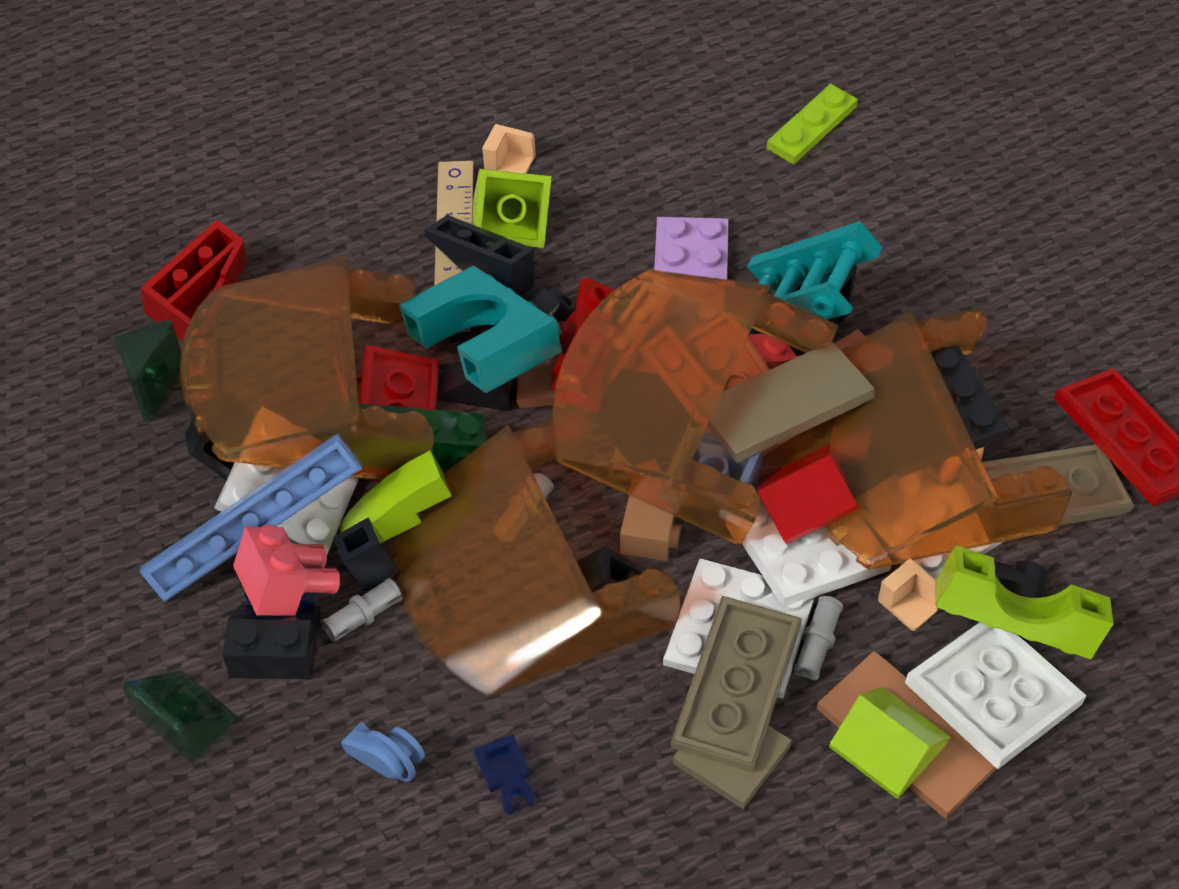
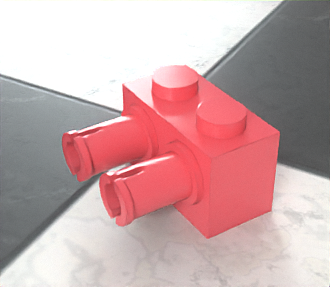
M264 525L262 527L245 526L233 567L256 615L296 616L301 597L304 593L335 594L340 585L339 572H336L337 568H324L327 561V551L324 548V544H292L283 527Z

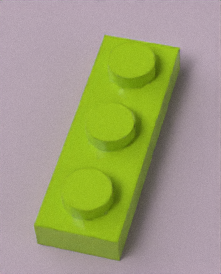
M830 83L767 141V149L792 164L797 163L857 107L858 99Z

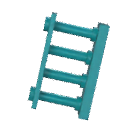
M858 221L753 256L747 268L756 276L759 283L747 306L731 311V313L747 336L771 332L783 333L849 314L853 307L840 293V290L852 266L878 258L883 247L862 222ZM831 273L828 281L820 284L824 275ZM804 281L800 290L793 292L797 283ZM777 289L773 298L767 300L771 290L773 291Z

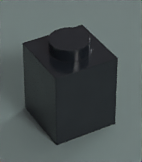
M369 517L333 537L343 563L364 592L400 572L389 546Z

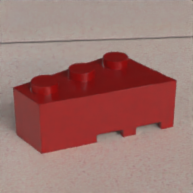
M216 220L140 288L144 313L185 344L199 351L246 265L244 239Z

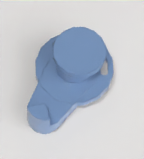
M361 721L341 742L343 749L350 756L387 778H398L404 782H409L415 777L416 771L412 762L419 763L425 757L424 750L416 739L399 727L393 728L387 737L381 732L371 731Z

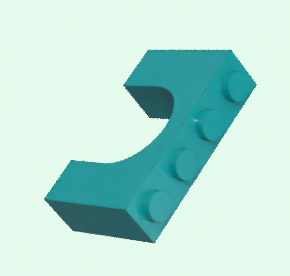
M474 265L399 304L407 335L426 349L466 328L478 325H496L457 346L465 378L484 393L497 388L562 352L559 340L561 329L557 320L552 315L545 314L536 308L531 301L527 302L510 287H505L496 281L492 275H487Z

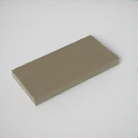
M831 341L697 403L696 409L700 418L735 462L738 463L874 399L875 388L834 342Z
M1096 444L961 465L958 471V476L988 537L1112 517L1131 512L1134 507L1110 459Z
M722 596L671 740V748L753 773L797 640L802 618Z

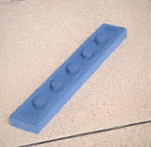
M337 433L141 566L139 572L160 598L166 602L237 554L245 526L262 527L264 525H273L277 527L360 471L362 463L341 435Z

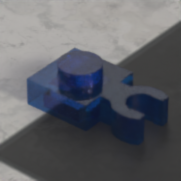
M513 734L474 749V757L490 793L502 789V807L508 815L514 814L511 799L516 795L525 797L529 807L534 806L533 789L527 782L522 781L530 777V771Z

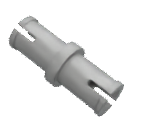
M387 578L383 583L362 596L356 594L349 599L347 606L328 618L321 620L322 629L333 643H336L340 638L362 624L368 626L373 623L376 615L393 604L402 601L400 596L402 594L395 582Z
M829 596L819 597L811 624L805 627L802 635L804 644L797 664L794 666V673L796 675L811 680L819 679L827 650L833 648L836 640L833 633L840 613L843 610V604L836 598Z

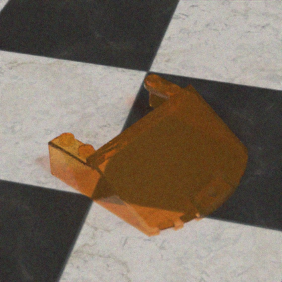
M343 256L221 286L208 295L197 308L185 333L180 357V378L186 405H191L196 416L194 424L199 433L205 432L213 442L212 451L221 461L287 468L339 433L362 463V469L352 475V477L383 480L407 462L429 450L431 451L434 444L433 430L425 416L416 411H409L405 414L386 412L378 406H369L363 409L359 408L351 318L386 324L400 323L402 313L399 304L413 297L415 292L414 278L346 268V258Z
M651 269L639 274L619 286L591 312L568 348L555 386L552 412L554 449L557 462L736 545H741L760 511L761 500L758 493L751 484L740 482L717 471L712 466L703 465L693 460L694 454L751 328L807 353L827 347L832 342L839 326L768 294L770 285Z
M982 308L917 321L911 312L842 349L843 354L875 388V398L814 426L782 444L786 465L829 443L831 444L859 509L824 527L830 532L829 538L836 546L844 545L857 556L856 562L868 570L904 563L908 559L918 560L951 553L955 545L970 549L1055 531L1060 526L1072 495L1066 479L1050 466H1041L1036 470L1014 475L1002 474L998 478L989 479L931 355L932 351L953 345H958L964 355L972 353L976 341L985 335L988 327V321Z
M583 408L513 433L509 425H507L444 473L452 495L451 497L418 512L422 523L395 536L394 558L400 571L396 573L406 612L415 630L431 653L433 652L455 677L459 676L475 687L477 692L488 698L675 627L679 619L680 593L671 577L657 569H647L641 575L619 583L608 584L601 590L591 592L530 469L587 448L586 437L589 434V420Z

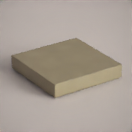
M768 725L753 773L680 750L673 756V764L744 809L789 750L792 740Z

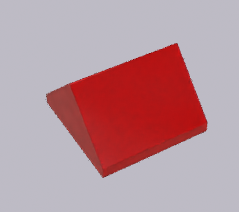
M830 443L759 478L757 492L786 544L859 509Z

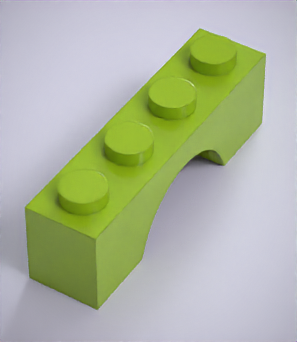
M958 545L954 546L935 580V604L937 608L943 609L952 615H961L981 622L991 628H999L1020 635L1029 641H1037L1058 648L1067 654H1076L1092 659L1114 624L1110 597L1072 584L1063 591L1048 597L1029 598L1017 595L1006 589L997 579L993 557Z

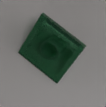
M168 320L113 337L142 418L147 422L152 421L186 366L173 323Z
M182 670L127 681L123 687L134 715L191 763L239 718Z

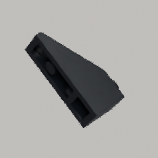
M449 215L444 216L424 230L425 237L462 271L474 265L487 275H492L496 281L505 287H510L519 296L534 286L533 248Z

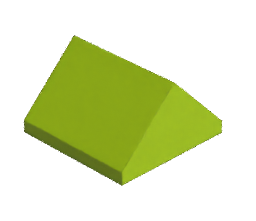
M479 169L473 198L472 225L528 247L544 248L552 176Z
M882 686L858 696L831 740L829 748L898 799L948 744L951 736Z

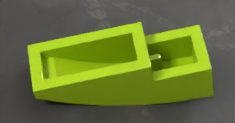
M429 450L407 462L368 491L341 521L339 525L340 532L369 517L384 541L421 524L422 521L418 512L452 496L443 471L432 452Z

